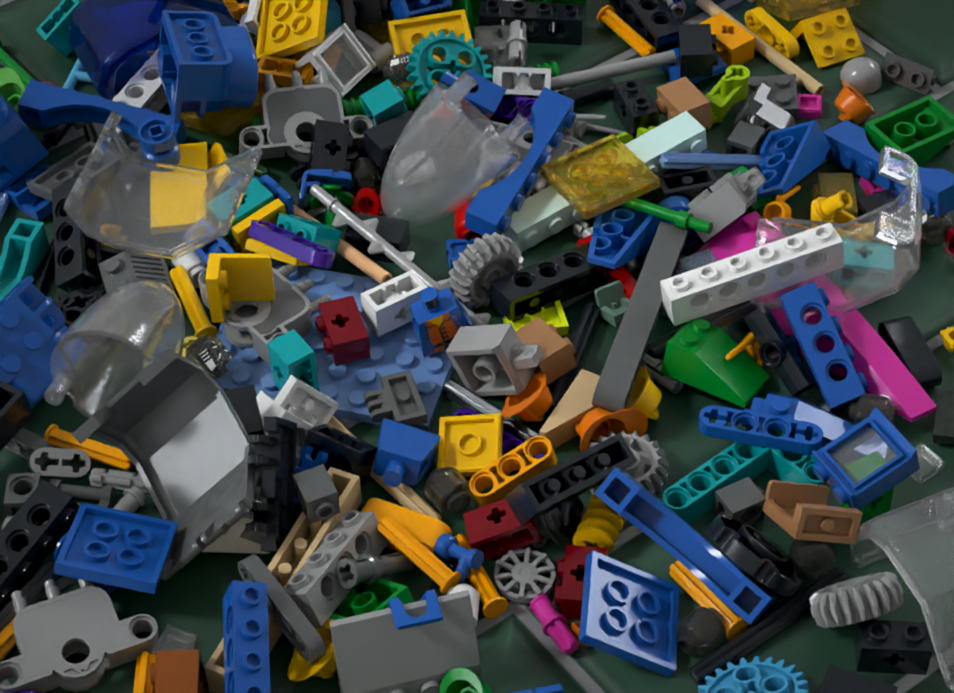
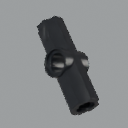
M767 305L758 308L744 318V321L760 345L759 356L765 366L776 370L791 396L796 397L815 385L814 379L799 357L800 346L798 341L793 336L784 334Z

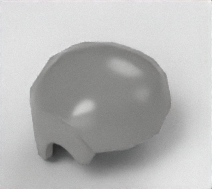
M855 57L841 68L840 80H847L863 95L876 92L882 86L881 68L871 58Z

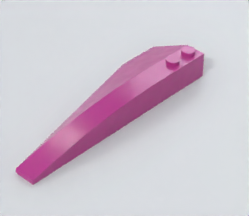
M753 211L737 218L719 231L683 263V269L687 272L783 239L784 237L757 211ZM824 275L754 298L757 305L756 310L767 305L784 334L791 335L796 339L781 306L780 295L815 281L817 288L823 287L828 296L830 304L826 307L830 316L836 315L843 332L839 333L843 345L849 343L856 359L852 361L856 373L862 371L867 381L868 388L865 389V393L877 396L880 404L911 423L936 411V404L897 355ZM812 311L805 314L804 320L808 324L815 325L821 321V316L817 312ZM822 339L816 344V347L819 351L828 353L833 350L834 345L830 340ZM841 367L831 369L830 373L840 379L847 376L846 371Z

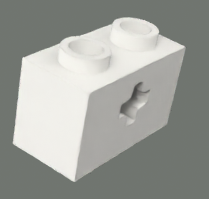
M497 66L493 67V83L507 90L504 95L539 96L544 87L550 89L551 69Z
M410 270L360 294L362 318L378 337L412 321L410 305L420 300L421 291L428 287L413 270Z

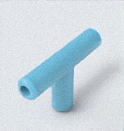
M80 56L62 88L74 89L77 82L98 84L100 83V74L83 72L88 60Z

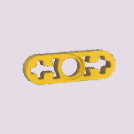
M756 7L745 12L744 19L748 29L788 59L798 56L800 49L797 39L762 7Z

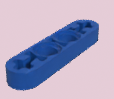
M716 405L706 406L699 413L698 428L702 434L709 437L805 455H812L813 450L818 451L822 447L823 430L814 423ZM711 419L716 420L715 423H710ZM740 423L750 424L753 427V429L749 431L739 430L736 427V425ZM779 429L785 434L780 437H774L768 431ZM791 433L795 434L794 438H790ZM805 437H811V441L805 440Z

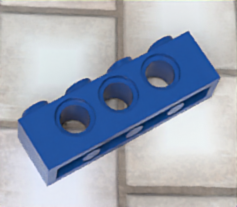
M815 281L780 295L781 306L829 412L832 413L865 399V389L868 388L867 381L862 371L856 373L852 364V361L856 360L849 343L843 345L839 333L843 332L837 316H830L826 306L830 304L824 288L818 289ZM817 312L821 316V321L815 325L806 323L804 320L806 313ZM822 339H828L833 343L834 348L828 353H823L817 349L816 344ZM834 367H841L846 371L847 376L844 380L835 381L830 377L829 371Z
M232 580L223 597L225 693H271L267 583Z

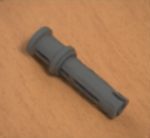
M397 552L380 557L364 554L357 560L351 558L341 559L337 563L335 573L338 583L343 588L350 589L355 588L362 582L367 585L373 584L382 576L418 570L420 568L402 552Z

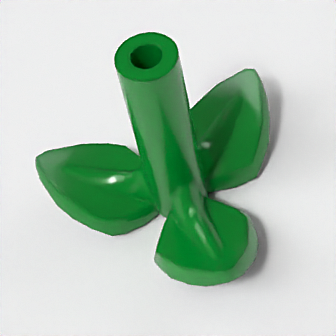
M322 185V188L332 197L338 198L342 205L352 209L354 202L352 201L353 195L350 192L341 191L343 187L339 185ZM312 196L310 201L311 209L324 206L321 201ZM327 207L324 224L333 227L332 223L336 214L328 211Z

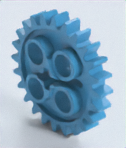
M755 656L751 663H747L744 658H741L740 665L737 666L727 662V670L715 669L716 677L706 676V685H698L699 693H810L808 682L804 679L803 672H797L796 665L793 664L787 667L784 659L774 664L771 656L764 662H760L759 657Z

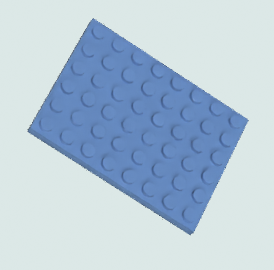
M271 261L272 267L276 270L288 265L287 263ZM295 266L296 271L286 278L293 285L311 279L314 286L304 293L310 302L324 295H329L332 300L354 296L361 317L360 294L380 285L372 278L305 266ZM461 299L459 300L462 304H464L467 308L474 312V305L468 307L466 305V302H463ZM319 312L311 316L312 329L302 338L315 353L320 392L340 404L333 416L381 425L382 421L373 422L371 420L367 404L364 400V394L369 391L382 389L380 377L410 370L425 407L428 423L411 427L429 432L443 396L442 386L449 380L453 369V364L446 354L447 348L424 358L414 335L412 321L378 337L363 320L369 336L371 358L335 366L332 355H326L322 341V338L325 337L324 334L319 335L317 331L315 317L320 316ZM225 322L221 323L210 346L217 345L218 347L215 349L209 348L208 350L214 361L218 358L217 351H220L221 359L215 361L217 366L212 372L204 362L201 366L224 391L254 384L256 395L262 390L276 398L280 390L274 384L271 366L254 351L253 347L242 348L230 343L224 332ZM239 331L242 334H251L249 331ZM216 338H219L221 340L220 346L218 345L219 340H217ZM223 346L230 352V356L222 349Z

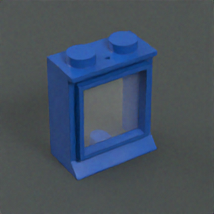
M877 407L873 409L869 417L818 451H812L815 463L812 469L822 483L827 481L833 487L832 492L841 505L847 503L850 508H857L858 510L920 469L916 449Z

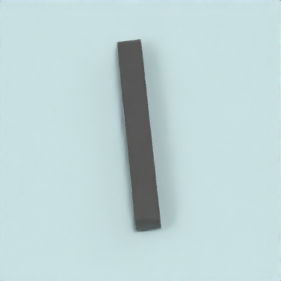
M660 221L598 380L592 399L593 406L613 412L625 409L663 306L660 281L674 276L686 244L689 229L685 230L673 224Z

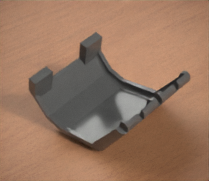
M166 349L135 376L136 378L72 434L80 444L93 434L118 446L136 466L162 519L179 522L177 535L161 579L164 581L174 576L252 509L256 470L255 465L247 464V456L255 454V446L248 443V433L225 391L202 366L170 349Z

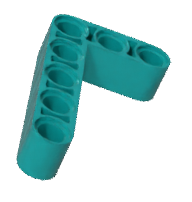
M779 429L768 431L774 437H780L785 434ZM735 442L666 489L662 496V502L690 524L714 507L716 490L746 477L753 480L767 469L781 481L826 485L828 488L829 483L827 481L822 483L812 469V466L815 465L813 455Z

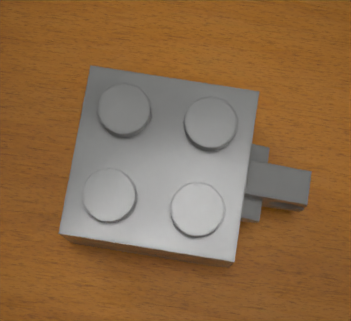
M756 166L744 173L741 171L734 175L730 172L726 173L709 187L712 191L711 193L708 189H705L687 204L690 208L687 212L693 213V217L713 223L710 234L695 230L704 243L744 214L746 209L757 201L758 193L756 190L766 179Z
M511 323L460 327L446 350L447 356L465 387L478 396L518 395L526 389L539 364L540 358L543 357V352L539 345L522 344Z

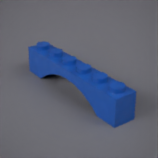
M30 80L17 104L23 122L46 128L64 123L94 122L120 129L140 143L138 137L140 125L152 118H165L174 125L178 144H183L187 137L184 119L180 118V123H174L172 115L154 112L148 108L142 109L124 102H115L98 95L77 92L70 88L65 89L47 82Z
M546 87L543 88L531 109L530 124L533 132V143L526 158L505 179L477 192L465 211V228L481 235L486 233L491 235L494 232L500 235L501 232L505 233L508 230L513 212H518L521 209L526 191L534 188L539 170H544L547 167L552 149H557L560 146L566 127L570 129L576 118V113L573 112L575 100Z
M848 120L823 131L831 145L825 158L938 218L954 210L953 173L945 169L910 166L883 156L869 144L865 129Z
M615 467L595 491V495L681 562L714 592L723 603L749 625L759 621L777 599L764 586L743 574L727 559L721 550L625 470Z

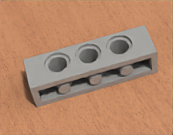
M354 510L344 514L338 525L331 533L325 536L323 543L307 558V562L297 574L290 578L289 583L284 588L314 627H322L353 589L343 588L338 583L335 573L337 563L345 558L357 560L364 554H372L378 557L389 544L387 539L377 531L379 522L374 511L358 512Z

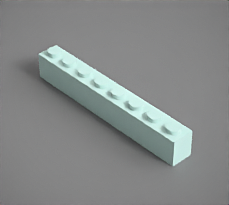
M685 111L568 176L622 194H629L641 185L654 180L656 175H661L670 170L663 169L661 164H659L662 153H701L706 150V129ZM554 183L525 199L521 209L518 212H513L511 224L503 234L506 237L508 236L519 247V250L523 252L595 212L604 199Z

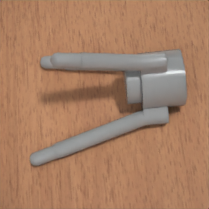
M576 113V118L571 128L566 127L563 132V140L586 145L576 139L578 136L582 137L585 130L618 135L626 131L587 124L586 121H583L605 120V115Z

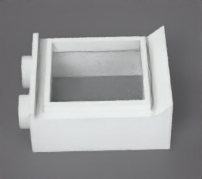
M346 23L329 32L324 37V43L314 46L294 64L298 69L304 64L311 62L317 72L320 68H325L329 75L330 85L339 91L341 99L367 73L377 66ZM319 73L311 79V84H319Z

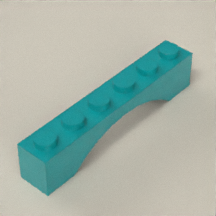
M17 218L7 233L0 257V301L18 282L30 275L33 276L46 255L49 243L43 222Z

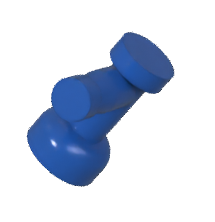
M444 533L435 542L434 554L437 558L444 561L453 558L459 559L456 571L461 574V578L458 584H465L464 581L469 574L470 568L476 570L484 561L483 551L476 548L470 550L460 546L457 538L451 534Z

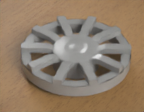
M530 547L509 550L507 554L496 561L493 573L494 584L498 592L505 598L518 603H530L539 595H548L556 582L555 566L547 557V554L532 550ZM518 557H524V562H520ZM529 557L535 558L532 564L529 563ZM513 560L515 566L508 564L507 562ZM541 562H543L546 565L544 567L536 568L537 565H539ZM501 568H505L511 571V573L507 572L499 574ZM550 572L551 576L549 579L538 574ZM511 578V581L506 586H503L500 582L502 579ZM540 581L547 585L540 590L537 583ZM514 586L519 589V594L509 590ZM533 589L535 592L534 594L524 595L525 590Z

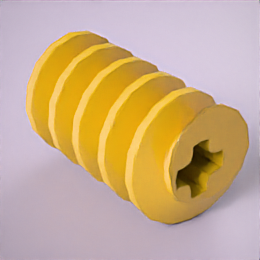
M593 493L577 531L574 533L573 545L606 548V556H608V552H611L615 547V541L618 540L619 532L623 529V522L626 519Z

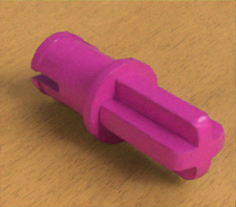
M542 594L535 597L530 602L531 606L529 608L542 624L543 633L553 639L562 653L566 655L573 654L579 648V642L566 625V617L558 613L547 595Z

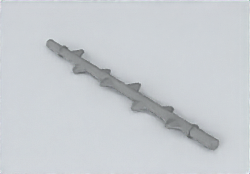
M314 184L311 187L310 193L327 206L328 211L336 214L332 226L340 228L350 225L371 243L367 251L369 254H385L405 272L413 270L427 287H433L437 292L445 288L451 290V285L448 283L449 279L436 282L413 263L415 257L413 251L399 252L377 234L376 229L379 224L377 218L362 221L343 206L338 198L332 197L318 184ZM462 304L473 326L489 324L491 319L489 313L475 314Z

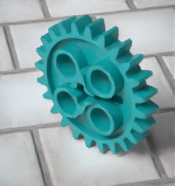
M440 30L437 36L431 32L427 38L422 37L419 44H415L407 59L410 63L407 65L406 70L411 72L407 80L415 82L410 89L411 91L419 90L418 100L424 97L427 99L425 107L433 103L436 108L441 96H449V90L432 82V80L439 82L446 70L458 77L466 70H470L489 81L493 78V75L487 73L492 65L484 64L488 55L479 54L482 46L474 48L472 46L473 38L466 42L464 41V33L456 38L454 30H451L448 36L445 35L443 30ZM433 55L438 56L441 61L434 59ZM458 59L465 61L467 65H463Z

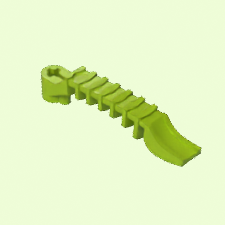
M743 65L729 66L725 70V75L705 95L711 103L713 124L723 122V118L730 108L748 96L750 70ZM712 125L705 127V129H712ZM650 126L648 127V129L643 127L638 128L637 137L647 133L648 131L656 127ZM628 132L620 133L600 146L595 153L598 152V158H601L634 140V138Z

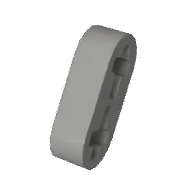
M43 447L31 454L28 465L32 473L40 472L42 477L76 479L87 474L90 470L91 460L83 450ZM41 454H46L48 460H57V465H49L45 471H42L40 465L35 464V459H39ZM74 455H76L80 462H84V467H80L78 472L75 473L71 466H62V461H71Z

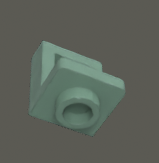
M617 280L594 291L597 306L600 307L599 316L615 327L620 326L630 299L625 297L623 283Z

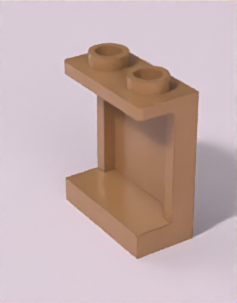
M770 480L768 482L765 501L762 507V511L794 539L854 545L863 514L857 508L827 506L826 503L830 489L826 485Z

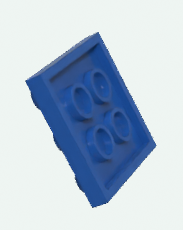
M81 503L55 561L54 574L155 594L177 535L179 522Z
M592 550L586 556L579 642L661 675L671 676L676 671L680 586Z

